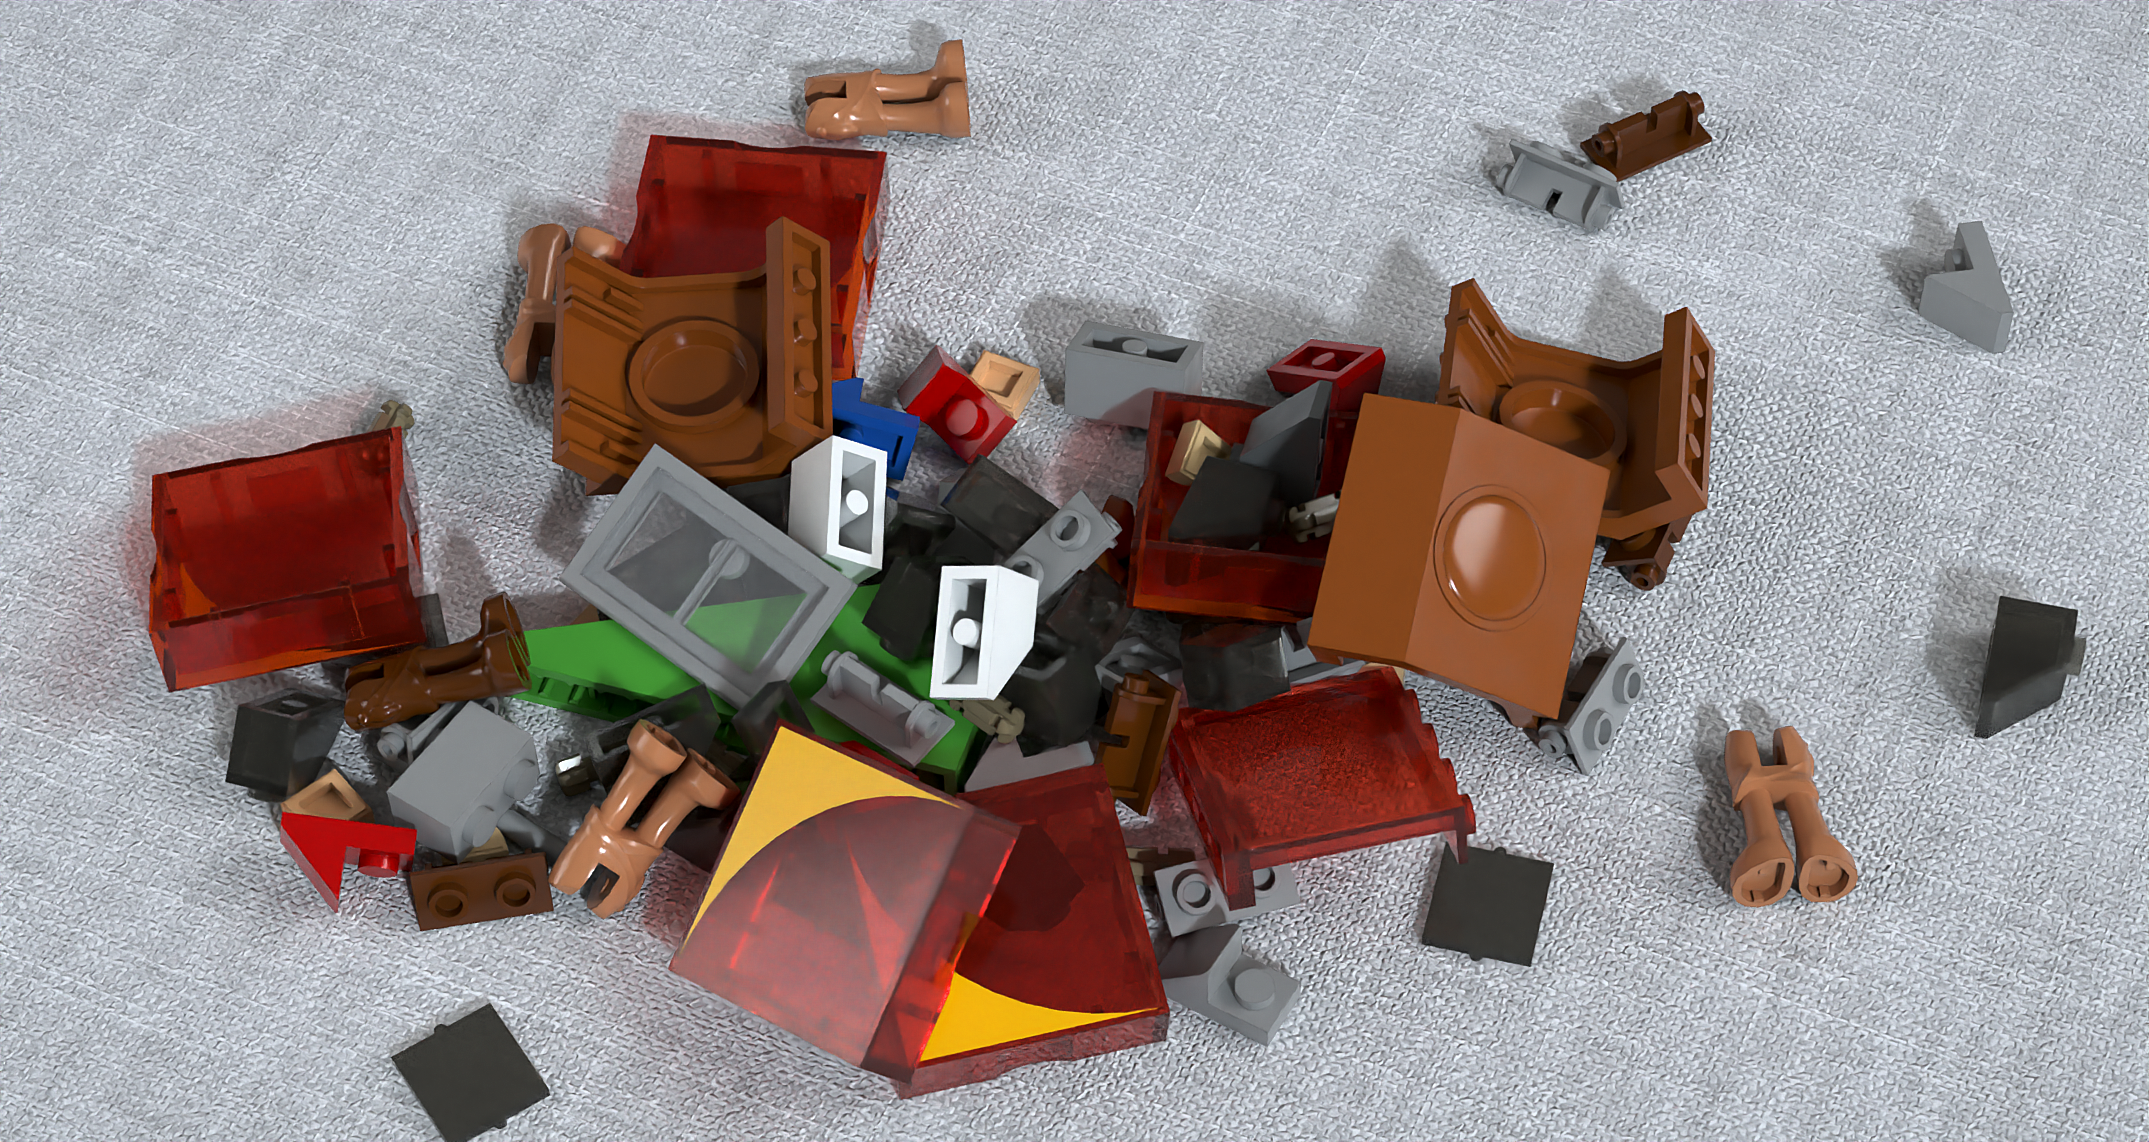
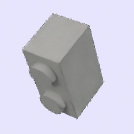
M1085 321L1065 350L1064 414L1084 417L1088 421L1099 425L1116 423L1142 428L1146 432L1157 436L1179 435L1183 424L1192 422L1201 408L1204 342Z
M470 700L387 790L395 827L417 829V842L459 865L474 847H480L490 839L498 820L515 801L525 799L535 787L540 770L533 735Z

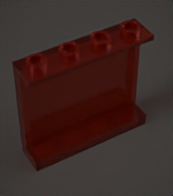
M1393 666L1179 708L1177 722L1171 730L1167 742L1169 766L1229 911L1256 906L1254 870L1443 832L1458 864L1468 863L1467 835L1476 832V819L1471 799L1467 793L1458 794L1455 771L1451 760L1448 757L1440 759L1438 741L1433 725L1430 722L1422 724L1417 695L1413 688L1404 689Z

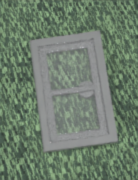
M656 443L559 577V581L756 724L763 721L858 587L853 581Z

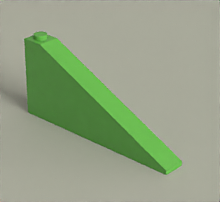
M941 576L857 587L763 721L759 724L751 721L614 620L524 631L531 661L530 666H527L531 676L532 689L510 696L629 727H634L639 719L649 721L655 725L671 722L682 740L695 742L701 734L709 733L727 745L726 751H735L738 754L766 760L781 726L824 746L856 740L919 776V789L958 807L965 792L964 786L973 772L987 736L986 732L962 716L963 708L956 711L950 707L949 700L930 698ZM808 594L702 607L697 610L685 628L752 675L808 597ZM679 611L664 613L674 619ZM837 650L841 654L851 651L857 655L859 661L919 699L928 700L933 703L935 709L953 719L955 725L914 768L910 767L811 703L810 699L827 682L828 676L822 673L821 668L824 660L832 651ZM1007 683L1004 685V687L1002 688V690L999 692L1000 695H1003ZM919 797V799H923V800H927V801H931V802H935V803H939V804H943V805H947V806L956 807V806H953V805L944 803V802H942V801L931 800V799H926V798H920V797Z

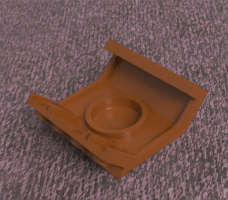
M782 216L766 227V263L756 269L744 272L656 278L631 276L574 246L557 257L552 461L586 477V496L619 494L655 443L718 488H742L772 485L791 473L792 461L833 435L830 244L828 240Z
M1474 278L1452 286L1449 311L1444 318L1446 335L1444 351L1440 353L1439 357L1441 375L1439 390L1435 392V404L1462 408L1611 470L1597 535L1623 540L1707 509L1715 350L1688 307L1665 315L1662 350L1632 361H1616L1519 338L1507 329Z
M1364 393L1307 640V646L1316 661L1343 666L1344 658H1351L1403 668L1502 705L1514 727L1539 731L1542 717L1558 720L1611 470L1462 408Z

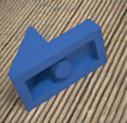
M856 377L832 383L833 435L886 451V477L903 481L917 436L920 417L860 401L864 382L863 378Z

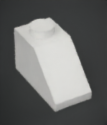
M1000 565L942 566L930 698L936 700H994L1033 647L1038 580Z

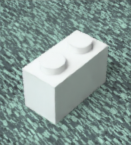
M832 435L792 461L788 537L855 584H859L882 570L887 452Z

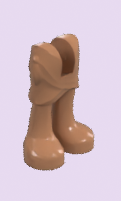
M962 39L948 40L942 43L934 66L927 71L914 74H883L880 69L863 72L831 73L806 78L804 82L805 101L809 106L806 110L805 131L811 138L843 140L864 135L886 137L889 131L940 134L951 139L971 137L967 73ZM883 103H909V104H883Z
M554 223L541 224L530 228L520 237L517 259L521 268L528 274L525 298L519 304L515 329L504 348V361L502 363L508 372L511 382L533 384L537 376L540 356L551 357V380L554 386L556 305L552 304L557 285V257L574 246L627 273L631 261V253L627 246L616 237L597 228L583 226L577 228L573 245H571L567 231L562 226Z
M642 719L638 720L628 736L627 744L630 756L621 774L600 807H597L595 804L590 806L589 812L585 815L584 822L561 851L548 877V882L553 887L567 895H571L585 884L598 863L604 865L606 868L594 883L587 899V908L603 920L615 912L623 911L625 905L639 893L645 880L644 875L664 851L663 846L673 831L695 807L702 805L712 809L723 810L731 805L740 794V789L708 759L691 748L685 751L681 743L670 733ZM672 773L667 784L638 826L635 828L625 825L661 777Z
M1793 726L1777 728L1773 734L1774 765L1761 766L1754 733L1751 730H1733L1729 732L1725 738V770L1732 792L1733 808L1735 811H1741L1747 834V847L1736 859L1730 870L1732 896L1738 903L1746 907L1758 908L1772 905L1782 899L1791 887L1794 876V862L1783 838L1774 809L1787 811L1796 845V878L1802 897L1811 902H1830L1847 895L1855 888L1858 881L1855 861L1851 853L1831 835L1818 807L1819 793L1812 778L1814 776V758L1808 750V743L1801 738Z

